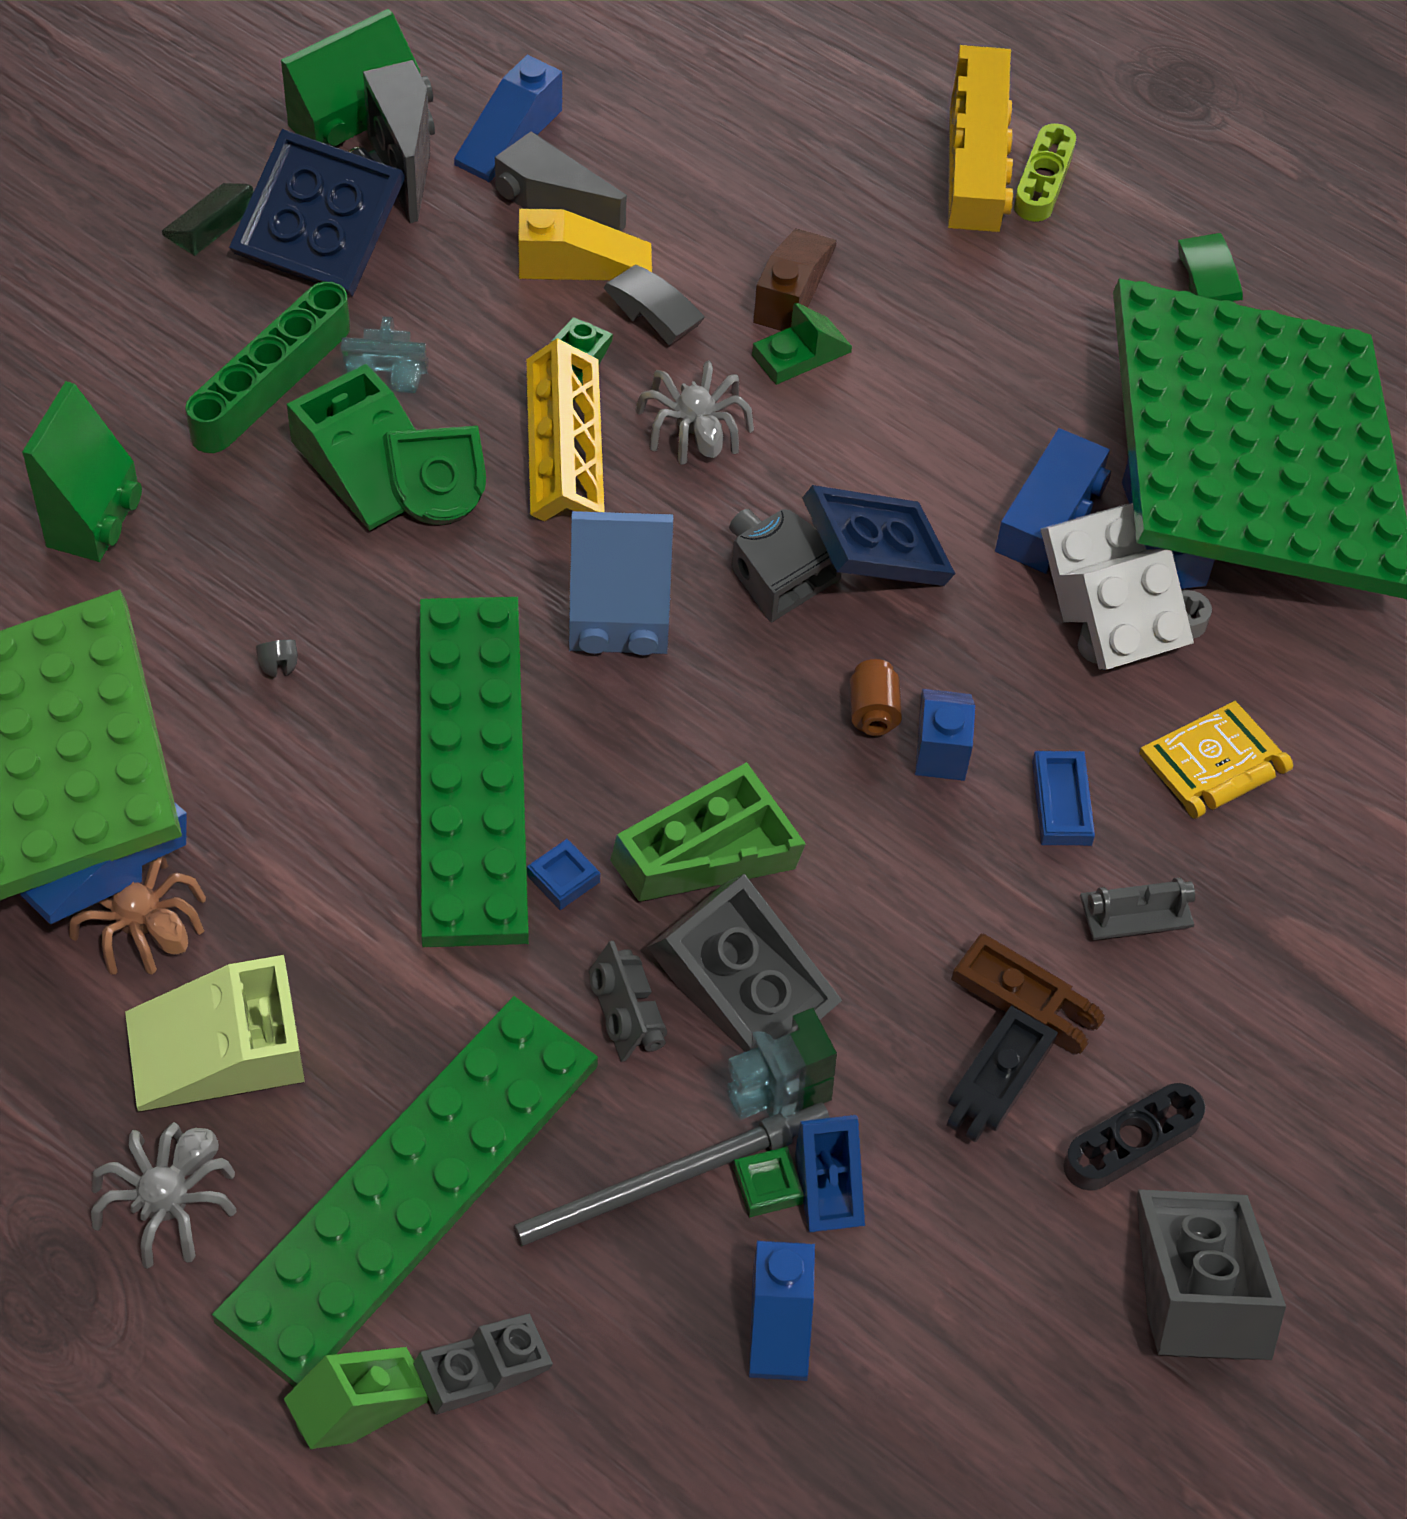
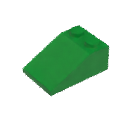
M65 381L22 453L46 547L100 562L109 545L113 546L117 543L121 534L122 523L129 510L133 511L138 506L141 499L142 486L137 481L132 458L75 383Z

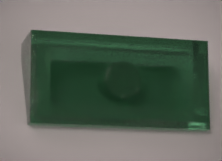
M241 183L221 184L164 228L162 235L195 256L242 219L253 195V187L250 184Z

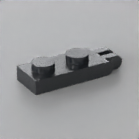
M1010 1006L951 1094L948 1104L955 1107L949 1117L946 1126L957 1131L968 1115L974 1119L965 1136L968 1139L977 1142L986 1127L996 1132L1054 1045L1058 1032L1017 1008Z

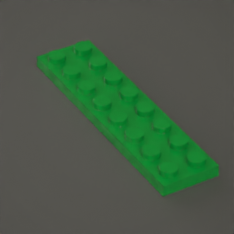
M518 597L420 599L422 948L529 944Z
M513 996L212 1314L214 1324L294 1388L326 1355L337 1354L592 1074L598 1067V1056Z

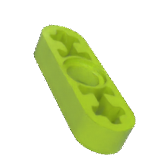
M1054 123L1045 125L1040 129L1017 188L1014 209L1021 218L1037 222L1047 219L1052 214L1075 148L1076 134L1071 128ZM1053 144L1059 145L1056 153L1049 151ZM1046 168L1054 171L1055 175L1044 176L1038 174L1035 170ZM1034 191L1042 193L1038 201L1032 200Z

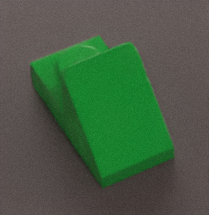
M794 303L791 327L753 343L752 356L777 385L851 353L852 345L828 317L799 303Z

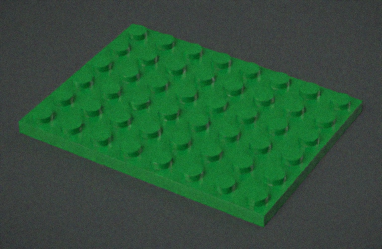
M1119 278L1113 290L1137 543L1407 599V516L1372 335L1357 329H1345L1322 324L1313 319L1304 320L1282 315L1273 310L1255 309L1238 305L1228 300H1215L1197 296L1188 291H1175L1153 286L1144 281L1135 282Z

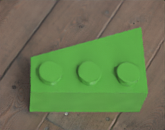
M746 762L617 834L610 861L637 900L644 901L722 885L742 874L751 879L794 870L806 843Z

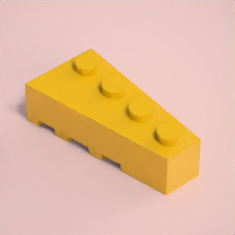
M960 45L949 109L948 228L1000 232L1003 214H1011L1013 189L1006 188V185L1011 183L1013 159L1007 158V155H1010L1012 146V129H1008L1012 114V100H1009L1011 49Z

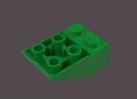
M367 363L287 403L291 442L369 531L405 512L397 502L391 489L383 436L386 432L416 429L394 393Z

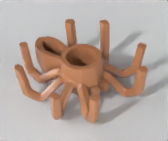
M165 855L151 861L144 885L139 882H132L131 885L124 888L121 892L112 895V900L106 898L98 902L102 906L111 909V911H82L74 915L70 920L69 937L74 941L79 938L80 923L86 920H116V922L106 926L102 931V950L107 971L111 975L118 973L112 948V935L116 931L122 930L126 934L133 936L148 974L155 973L157 968L144 934L149 932L155 944L166 953L180 954L185 952L188 947V935L185 926L178 915L168 910L169 908L176 907L184 912L198 935L204 932L196 910L186 901L178 897L159 901V898L175 883L180 882L188 885L195 898L199 902L204 903L206 897L195 878L182 873H173L155 891L152 890L159 868L166 869L168 867Z

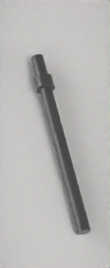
M820 1102L785 1117L781 1113L760 1120L758 1128L515 1224L516 1236L520 1245L524 1246L731 1163L735 1159L746 1157L765 1148L769 1151L783 1148L792 1144V1138L798 1136L800 1121L830 1118L825 1105Z

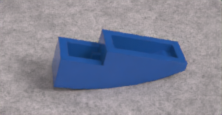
M175 803L182 837L113 861L108 860L48 884L22 892L20 895L44 919L52 924L121 892L133 882L140 883L142 882V865L186 845L187 813Z

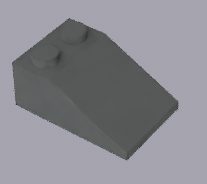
M410 60L364 71L363 79L368 139L383 164L403 172L405 179L397 198L409 223H413L419 219L431 154L430 135L435 134V126L431 112L428 109V103L433 102L431 83L427 76L421 77L414 61Z
M745 874L722 884L647 946V949L678 989L761 1068L768 1066L789 1047L793 1015L813 1007L819 1020H821L842 1001Z
M1138 1189L1137 1209L1147 1316L1158 1355L1232 1358L1237 1360H1272L1286 1304L1248 1195Z

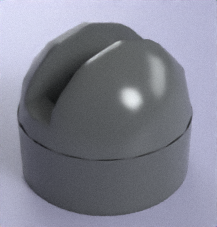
M277 640L256 646L260 667L269 676H277L278 665L282 666L284 676H288L294 671L298 658L295 640Z

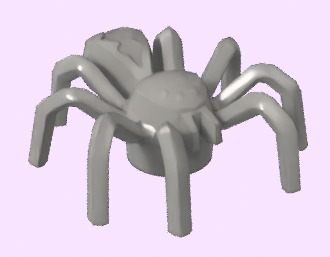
M708 360L703 365L701 386H697L695 381H692L691 386L683 383L680 395L669 374L665 371L656 370L651 390L644 391L639 396L636 412L638 415L642 414L647 400L652 398L658 400L671 410L661 409L658 412L652 426L650 450L657 451L660 427L664 418L669 417L676 419L679 426L678 462L680 464L687 463L688 433L695 434L696 446L704 456L714 458L719 455L723 446L722 424L719 420L726 422L730 431L732 454H737L739 452L737 425L731 414L716 411H720L734 403L738 404L743 409L747 431L751 433L754 430L752 409L742 397L738 396V375L727 376L716 391L710 395L709 389L713 366L710 360ZM661 379L676 402L658 392ZM731 385L733 395L719 403H715Z
M173 1122L161 1134L157 1164L154 1168L151 1166L142 1148L145 1142L142 1134L137 1130H132L128 1144L143 1175L135 1174L118 1162L106 1163L93 1171V1193H97L102 1189L103 1177L108 1173H116L136 1186V1188L133 1190H112L102 1195L91 1211L92 1228L97 1231L100 1230L103 1223V1210L112 1201L135 1200L131 1205V1212L134 1214L142 1208L140 1219L145 1221L148 1217L151 1218L144 1229L140 1245L143 1267L148 1269L154 1265L152 1244L158 1226L162 1221L176 1218L179 1224L183 1259L185 1262H192L196 1254L190 1218L183 1210L186 1203H216L220 1205L229 1217H232L237 1211L236 1207L223 1193L213 1191L187 1193V1190L192 1188L212 1170L219 1169L227 1179H233L235 1171L229 1161L223 1158L212 1160L218 1151L219 1143L216 1135L209 1129L193 1128L183 1133L177 1123ZM172 1137H174L177 1141L173 1165L168 1167Z

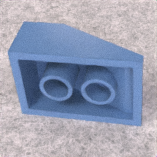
M572 511L569 651H585L592 654L602 652H623L638 655H649L652 653L667 654L673 515Z

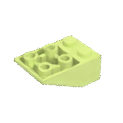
M284 955L228 964L125 1011L138 1112L305 1082Z

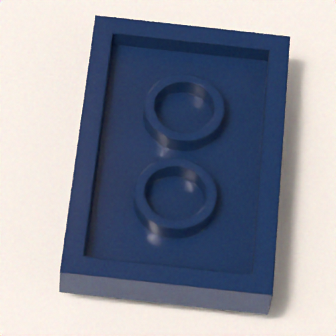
M812 485L802 497L811 516L812 524L817 529L827 549L829 559L837 572L945 586L956 574L918 501Z

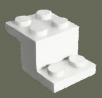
M1133 503L1041 528L1063 622H1087L1099 669L1107 670L1194 643L1172 550H1146L1145 545L1137 543Z

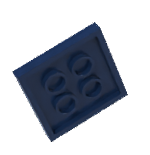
M282 129L229 248L238 256L316 284L321 282L340 284L345 288L347 295L353 296L405 176L399 169Z

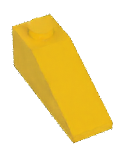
M519 209V279L612 280L635 264L652 272L650 242L564 209Z

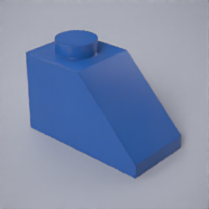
M922 689L915 775L965 781L973 748L975 703L971 694Z
M757 1241L752 1275L749 1378L807 1381L814 1303L815 1244Z

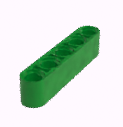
M321 282L310 287L188 399L185 410L192 445L198 451L217 453L229 447L350 332L348 297L345 288L334 282Z

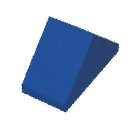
M850 1115L800 1121L794 1157L798 1179L804 1194L803 1205L809 1232L865 1226L858 1117Z

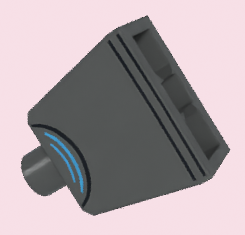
M744 509L732 519L729 529L737 536L733 545V571L771 623L841 579L842 573L837 572L835 566L831 563L827 549L817 529L791 510L782 509L761 521L750 509Z

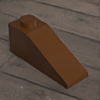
M795 228L771 254L757 283L753 323L780 331L790 328L794 303H799L808 308L834 252L837 240Z

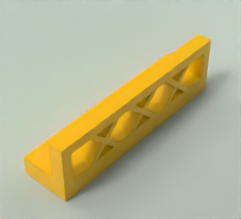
M555 339L526 359L530 515L544 522L566 508L581 512H604L598 359L559 339ZM572 365L583 370V386L574 374ZM573 398L584 413L585 424H583L573 408ZM574 437L586 453V463L574 447ZM576 476L587 492V499L576 494Z

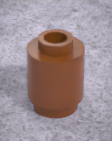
M870 659L859 663L850 678L852 723L858 730L868 735L881 736L895 729L902 720L899 676L894 671L893 666L885 660Z

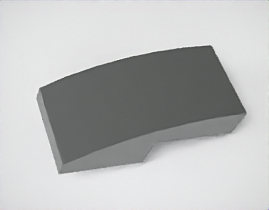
M636 264L607 282L603 287L632 321L643 315L669 346L698 327L705 318L671 284Z
M530 1313L479 1326L471 1339L421 1351L413 1363L436 1415L496 1395L549 1370L553 1365Z

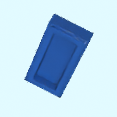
M1035 751L1032 764L1041 845L1092 846L1095 832L1085 751Z

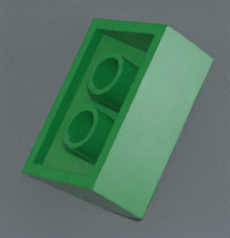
M389 9L281 59L288 126L296 134L333 147L367 130L364 71L413 60L420 73V69L399 24Z

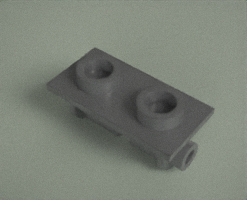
M1181 877L1173 878L1172 882L1107 890L1105 887H1099L1097 891L1080 894L1093 940L1191 928L1195 925L1188 905L1189 902L1195 901L1194 885L1191 881L1184 882Z
M609 941L589 970L590 985L592 991L598 996L606 1018L607 1033L610 1039L614 1041L621 1062H624L639 1045H644L646 1051H656L666 1044L664 1037L667 1035V1029L655 1001H637V998H648L652 992L640 957L633 955L629 949L618 951L615 942Z

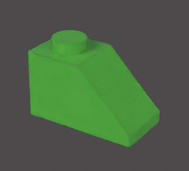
M407 1347L326 1355L284 1398V1401L309 1448L316 1449L353 1443L427 1403L429 1398L415 1369L414 1360Z

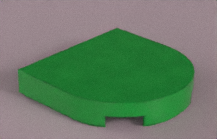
M478 426L394 431L384 434L383 442L391 489L399 505L409 515L428 524L446 525L463 519L476 507L486 486V470Z

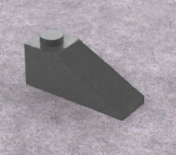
M532 131L495 156L496 190L504 198L512 200L522 208L564 209L619 231L626 227L627 195Z

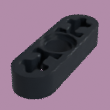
M1169 1084L1077 1136L1071 1142L1064 1159L1063 1167L1066 1177L1073 1185L1080 1189L1088 1191L1098 1190L1186 1140L1198 1130L1205 1114L1203 1097L1196 1089L1187 1084ZM1171 1104L1176 1109L1186 1107L1189 1110L1186 1119L1181 1114H1175L1165 1120L1161 1129L1159 1121L1166 1116ZM1128 1125L1138 1126L1147 1133L1150 1142L1141 1148L1131 1147L1122 1140L1120 1129ZM1108 1143L1111 1152L1102 1158L1098 1170L1093 1165L1083 1167L1079 1164L1083 1153L1087 1158L1093 1159L1104 1153Z

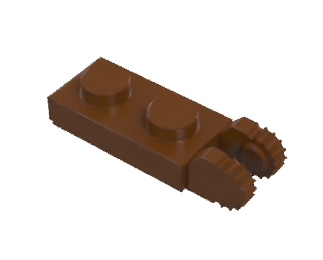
M984 933L978 936L953 970L952 981L1005 1013L1010 1006H1013L1057 1031L1058 1035L1054 1044L1064 1048L1065 1051H1069L1071 1054H1081L1088 1045L1087 1041L1089 1039L1086 1038L1087 1035L1079 1030L1078 1027H1074L1070 1022L1057 1015L1062 1008L1070 1020L1081 1024L1082 1027H1086L1088 1030H1097L1105 1020V1015L1099 1009V1006L1089 1002L1087 998L1073 991V986Z

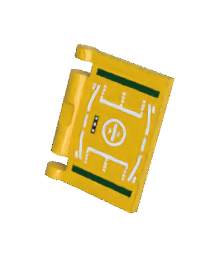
M1236 701L1141 747L1139 752L1142 758L1183 803L1188 814L1194 819L1206 813L1205 805L1199 798L1200 796H1203L1206 805L1213 810L1273 780L1276 777L1274 767L1281 774L1293 769L1291 757L1277 747Z

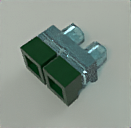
M812 1007L793 1015L791 1033L776 1040L766 1032H753L751 1050L728 1059V1069L733 1082L727 1084V1093L740 1119L764 1110L767 1111L769 1117L778 1113L785 1117L820 1102L824 1104L832 1100L837 1052L814 1008Z

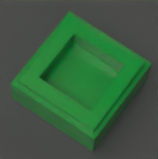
M788 1147L734 1160L733 1169L749 1218L803 1204L804 1194Z

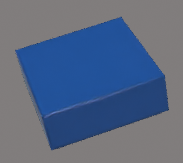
M568 839L527 866V877L559 910L600 883V872Z

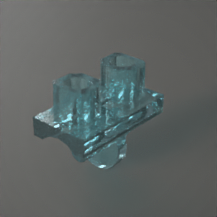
M383 316L381 329L365 328L363 339L342 338L341 353L347 373L367 363L374 372H392V390L415 393L417 392L421 374H428L429 360L426 358V344L410 342V331L394 330L393 317Z

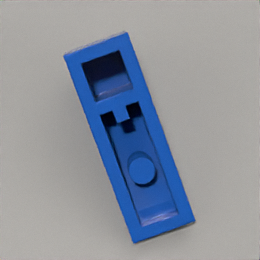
M526 55L502 78L456 154L454 165L490 182L495 177V156L531 131L538 135L562 111V71L530 55Z

